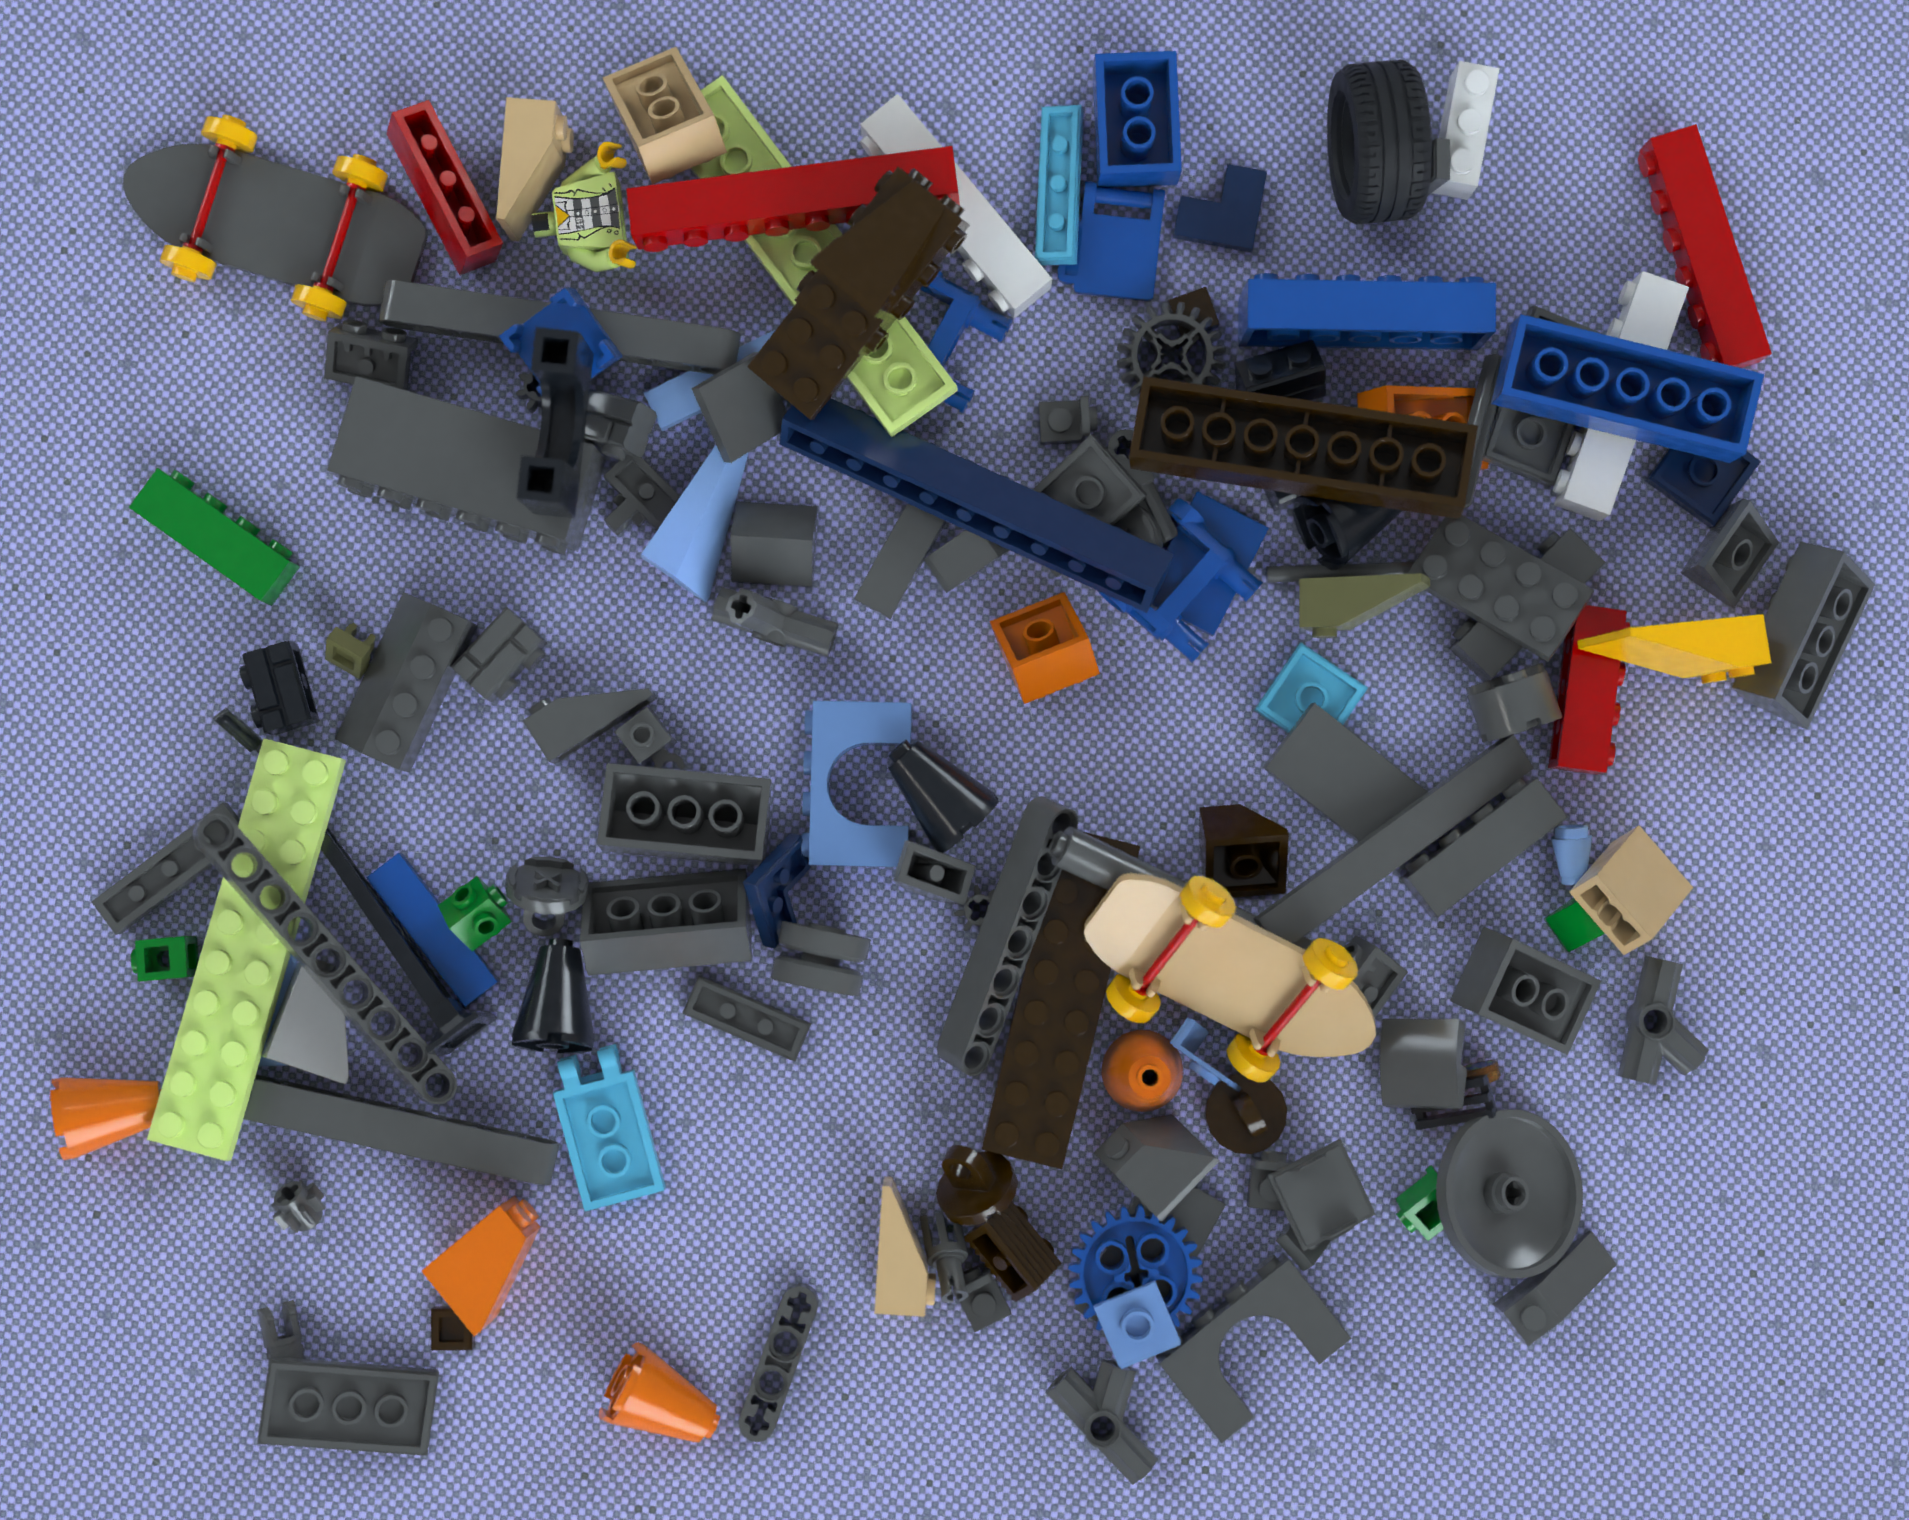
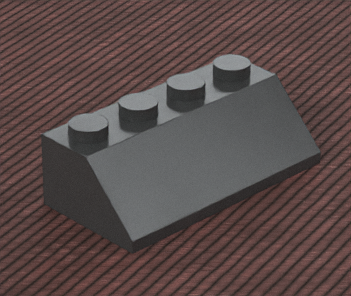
M1800 542L1795 554L1787 562L1786 573L1778 590L1770 598L1769 609L1764 618L1771 663L1755 666L1754 675L1735 678L1732 688L1749 703L1801 728L1808 729L1874 589V582L1844 551Z
M403 592L335 739L362 754L398 770L410 773L455 677L456 672L451 666L468 649L478 625L434 604Z
M606 763L597 845L604 852L759 866L765 860L767 854L770 827L771 779Z
M746 868L589 882L588 896L582 905L580 945L588 976L752 961L750 905L743 881L747 878Z

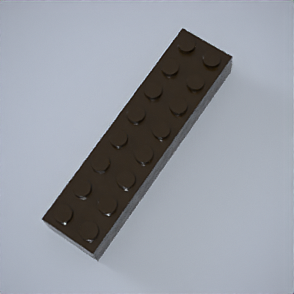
M1143 376L1129 454L1130 469L1460 519L1466 504L1478 425Z
M1083 832L1138 859L1141 847L1139 845ZM1063 869L1021 978L981 1142V1150L1061 1170L1063 1169L1111 968L1094 953L1084 936L1085 921L1108 891Z

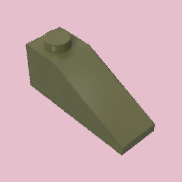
M1422 573L1299 579V628L1312 632L1313 638H1336L1337 631L1351 630L1429 588L1430 578Z

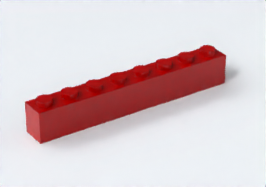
M953 146L626 188L631 236L638 250L644 249L647 252H660L666 250L670 245L684 244L689 247H699L706 245L709 240L724 238L727 241L738 242L746 240L749 235L765 233L768 236H782L789 233V230L806 228L809 231H822L829 228L832 224H848L849 219L857 208L862 204L868 206L877 192L874 188L880 178L889 170L894 172L897 167H900L907 173L912 168H915L933 183L928 191L941 200L946 194L960 205Z

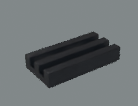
M1487 1074L1466 1077L1465 1089L1480 1087L1481 1093L1465 1095L1463 1106L1485 1103L1486 1107L1427 1116L1426 1112L1443 1109L1410 1108L1411 1113L1416 1115L1417 1120L1414 1122L1416 1130L1465 1123L1471 1119L1488 1115L1489 1119L1494 1118L1497 1108Z

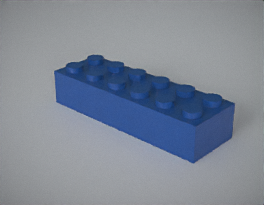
M1260 273L1254 275V279L1247 280L1238 299V346L1288 347L1312 339L1317 348L1479 350L1496 332V283H1484V278L1477 276L1463 277L1459 279V282H1443V278L1440 276H1423L1418 278V281H1402V277L1397 275L1379 276L1377 281H1361L1359 275L1353 274L1339 275L1336 277V280H1320V276L1316 274H1299L1295 276V279H1279V276L1274 273Z
M1520 314L1509 326L1491 404L1731 463L1746 454L1764 374Z

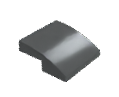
M1383 1019L1380 1041L1382 1105L1396 1108L1463 1109L1467 1068L1461 1065L1466 1024L1460 1019Z

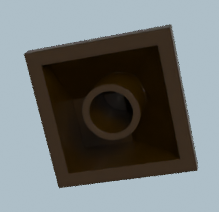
M1241 804L1199 807V844L1202 876L1222 885L1232 898L1286 894L1288 829Z

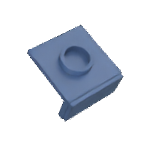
M1187 1017L1171 1040L1172 1046L1192 1059L1187 1067L1207 1081L1216 1085L1220 1079L1240 1092L1242 1089L1240 1086L1194 1055L1209 1031L1192 1018Z
M1155 1280L1093 1305L1117 1364L1121 1369L1181 1345L1178 1332Z

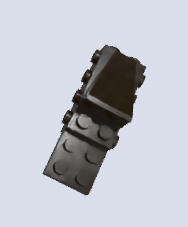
M897 167L894 172L889 170L880 178L874 188L877 194L868 206L865 204L859 206L849 219L848 224L851 225V228L840 237L835 238L810 261V264L817 269V272L815 273L812 270L801 280L797 287L800 293L794 300L797 303L747 366L810 420H814L864 355L868 356L870 352L875 353L881 348L889 336L887 330L896 319L901 320L906 316L915 303L913 297L922 286L927 287L932 283L941 270L939 264L948 253L953 254L967 237L965 231L970 224L960 217L965 210L946 194L939 200L928 191L933 183L915 168H912L907 173L900 167Z

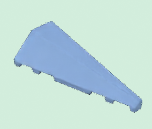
M716 445L640 556L705 603L711 594L749 454L748 452L732 463H727L723 461Z

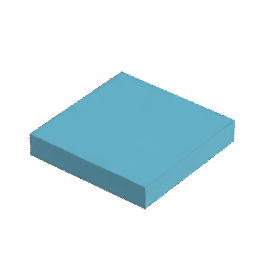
M1300 642L1254 711L1289 733L1311 703H1316L1343 725L1368 687Z

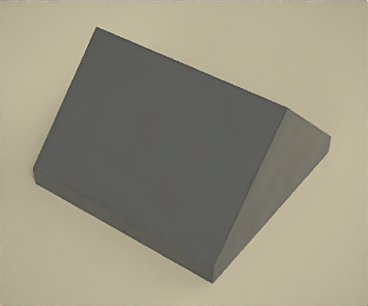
M1743 498L1726 509L1715 526L1710 529L1681 571V574L1726 605L1735 608L1779 544V541L1753 503Z
M737 501L730 535L731 582L813 587L818 507Z

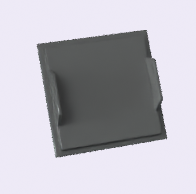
M1341 1139L1267 1175L1302 1251L1376 1215Z

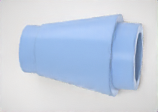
M1570 824L1556 826L1554 828L1555 836L1551 837V842L1561 876V884L1575 885L1588 870L1593 836L1588 834L1587 825Z

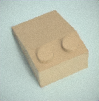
M677 47L603 77L604 84L652 184L672 178L680 172L701 163L709 162L713 158L727 153L715 116Z
M506 97L496 219L511 241H520L532 221V213H537L564 169L566 153H572L573 129L568 128L567 116L562 115L556 101Z
M885 1176L881 1197L874 1314L925 1317L926 1305L934 1306L936 1273H928L926 1254L893 1177Z

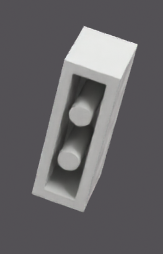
M1459 61L1451 74L1439 138L1450 139V180L1433 191V194L1468 200L1478 187L1499 68Z

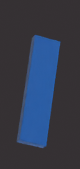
M397 853L366 877L465 1007L469 1006L500 982L475 949L472 952L448 928L438 907L440 902L402 853Z

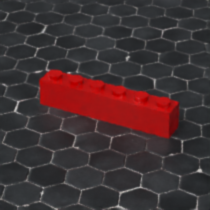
M1697 124L1652 137L1639 150L1638 165L1641 174L1644 177H1648L1652 189L1650 195L1651 205L1655 214L1660 215L1665 229L1663 231L1665 248L1669 253H1673L1676 262V282L1689 287L1686 294L1690 305L1688 307V318L1691 326L1698 330L1702 342L1700 346L1701 358L1738 368L1757 364L1772 353Z

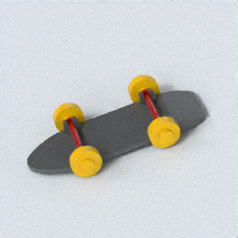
M222 115V118L206 117L201 134L214 142L215 145L182 144L166 147L138 158L129 165L124 174L123 189L133 210L156 235L170 244L164 245L159 261L165 266L172 268V275L190 282H195L196 278L212 280L216 263L292 285L295 288L291 302L303 308L302 314L323 322H326L327 317L342 319L347 302L366 307H381L384 285L387 280L413 283L428 239V232L425 226L408 208L394 199L376 193L384 191L388 174L376 167L377 162L373 159L359 154H353V157L337 156L332 173L340 180L346 182L343 183L246 153H253L258 136L246 128L244 121L230 115Z

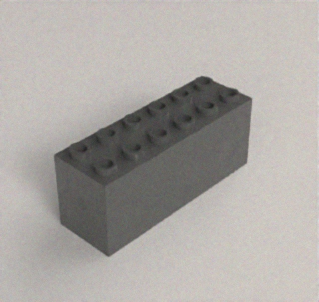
M356 376L327 471L337 477V484L348 488L347 491L350 493L371 498L374 492L377 493L376 496L386 499V503L410 510L411 504H415L417 508L424 510L425 514L431 517L449 521L450 515L456 516L455 519L464 522V526L488 532V528L491 526L495 528V531L503 533V537L526 544L527 539L532 538L535 539L534 542L542 545L541 548L565 555L566 549L576 552L579 550L606 460L594 445L584 442L576 518L533 514L517 499L521 455L535 457L540 429Z

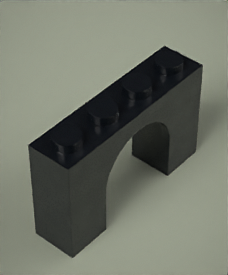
M536 327L531 370L539 379L541 385V428L535 457L521 455L517 499L533 514L576 518L594 353L579 331Z

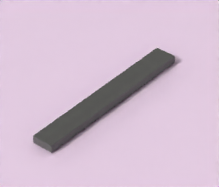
M1511 735L1501 738L1253 918L1257 926L1293 944L1511 786L1519 778L1534 769L1516 737Z

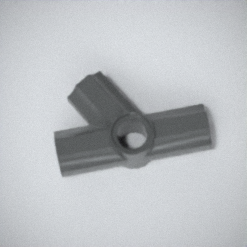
M721 587L717 595L711 620L752 633L751 636L781 647L790 645L828 657L838 629V623L798 611L799 608L791 604L763 597L753 591L740 589L737 592L725 587Z
M1645 956L1635 1002L1626 1013V1022L1629 1028L1618 1076L1656 1085L1662 1056L1682 1075H1687L1692 1070L1697 1069L1706 1059L1705 1056L1709 1049L1673 1015V1007L1683 964ZM1654 1010L1657 1014L1656 1025L1652 1029L1646 1030L1644 1017L1649 1011Z
M1101 1359L1092 1389L1072 1367H1069L1052 1382L1046 1390V1394L1085 1434L1088 1442L1097 1447L1132 1485L1142 1480L1152 1470L1158 1458L1122 1421L1136 1369L1130 1366L1121 1369L1117 1361ZM1104 1416L1113 1421L1112 1428L1107 1433L1097 1434L1091 1430V1423L1097 1417Z

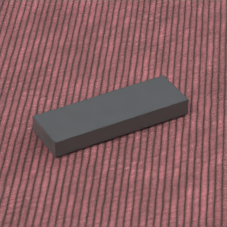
M700 975L682 1014L794 1062L799 1055L812 1024Z

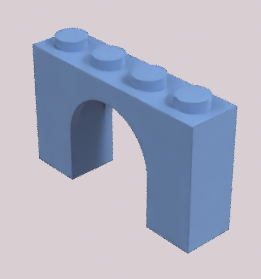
M813 701V710H805V735H812V751H804L803 771L804 775H811V791L803 792L802 813L803 816H810V831L802 832L801 854L809 857V865L897 867L905 840L909 841V826L862 825L846 819L839 813L832 802L829 782L837 761L854 748L868 745L898 746L904 740L911 744L912 704L904 702Z

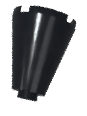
M1302 495L1295 500V502L1300 504L1293 509V516L1296 528L1307 549L1310 550L1315 547L1322 555L1317 561L1332 570L1344 566L1403 510Z
M904 740L888 755L892 760V763L888 766L891 775L931 845L938 852L944 853L964 838L963 834L972 826L974 828L977 827L999 802L993 791L919 740L912 744Z
M561 938L549 939L548 945L539 948L512 1031L513 1047L536 1052H544V1048L557 1049V1053L592 1051L595 1039L581 949L573 947L572 940Z

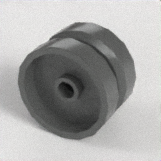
M782 921L778 942L783 947L801 951L802 954L801 958L788 955L775 957L770 976L771 979L831 993L860 996L863 975L858 970L839 965L840 960L859 963L867 960L871 939L847 934L846 930L810 922L808 925Z

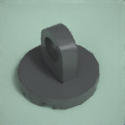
M550 856L526 859L524 865L519 867L516 866V863L510 867L506 875L505 890L507 897L516 906L524 909L523 920L528 931L542 937L558 933L564 925L565 913L576 910L586 901L589 890L587 874L582 869L580 873L574 870V864L565 859ZM534 913L554 914L555 917L543 921L536 918Z

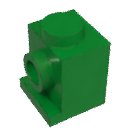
M197 935L135 940V949L131 952V967L133 972L137 974L138 982L194 977L199 961ZM166 951H169V966H166L162 961V955Z
M1432 1165L1425 1169L1426 1175L1395 1198L1401 1209L1396 1213L1397 1217L1409 1232L1413 1233L1415 1230H1418L1427 1241L1443 1230L1436 1198L1438 1172Z

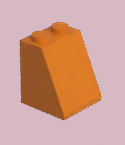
M515 1195L499 1205L421 1271L474 1337L498 1316L540 1229L539 1224L535 1221L539 1218L535 1209L525 1199L519 1201Z

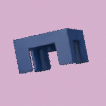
M563 288L549 299L552 303L523 324H514L499 335L507 349L511 353H518L530 370L536 327L579 331L594 353L591 379L623 357L575 288ZM538 386L536 389L542 396L541 386Z

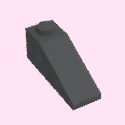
M649 688L557 698L554 701H551L550 698H545L528 710L531 715L524 719L523 722L550 763L557 764L658 698Z
M1589 1230L1570 1245L1566 1253L1556 1264L1538 1275L1527 1277L1492 1305L1516 1337L1527 1346H1530L1559 1324L1617 1264L1593 1232Z

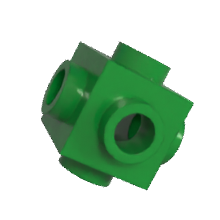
M478 876L457 888L451 896L438 905L448 928L472 952L512 922L504 907L509 902L503 892L495 884L488 887Z

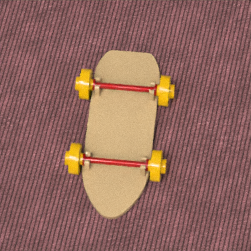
M1123 874L1117 878L1085 921L1084 936L1094 953L1106 965L1119 973L1108 985L1106 995L1111 1006L1121 1016L1136 1023L1150 1021L1160 1008L1161 1002L1158 995L1160 993L1238 1032L1227 1047V1056L1233 1067L1252 1081L1258 1083L1267 1082L1272 1078L1281 1063L1277 1054L1278 1050L1301 1056L1338 1057L1364 1051L1372 1044L1376 1037V1025L1371 1007L1362 991L1353 982L1358 975L1357 964L1344 947L1329 939L1317 938L1305 950L1234 914L1236 905L1229 892L1222 885L1207 877L1194 876L1182 888L1166 879L1151 875Z

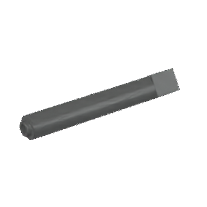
M1068 827L1064 832L1058 831L1049 846V854L1052 855L1053 865L1107 891L1118 877L1127 873L1159 877L1182 888L1187 883L1073 827ZM1236 906L1234 914L1257 925L1253 919L1256 915ZM1302 937L1294 944L1306 950L1313 941Z

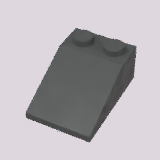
M1483 927L1450 1001L1568 1055L1601 984V980L1511 937Z

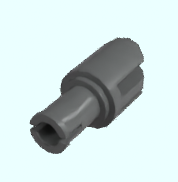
M943 1211L935 1213L940 1244L933 1246L927 1215H922L919 1219L927 1263L937 1269L941 1288V1300L946 1303H954L951 1287L955 1286L958 1302L968 1297L962 1264L968 1258L963 1225L953 1222L957 1242H949Z

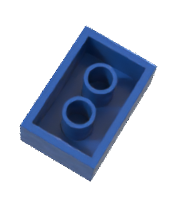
M1155 51L1095 54L1092 74L1097 187L1178 185L1182 164L1177 52Z

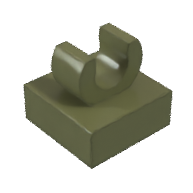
M355 623L348 625L345 631L335 627L326 640L325 660L360 679L369 666L370 653L375 645V635L371 633L365 641H360L355 638L358 626Z

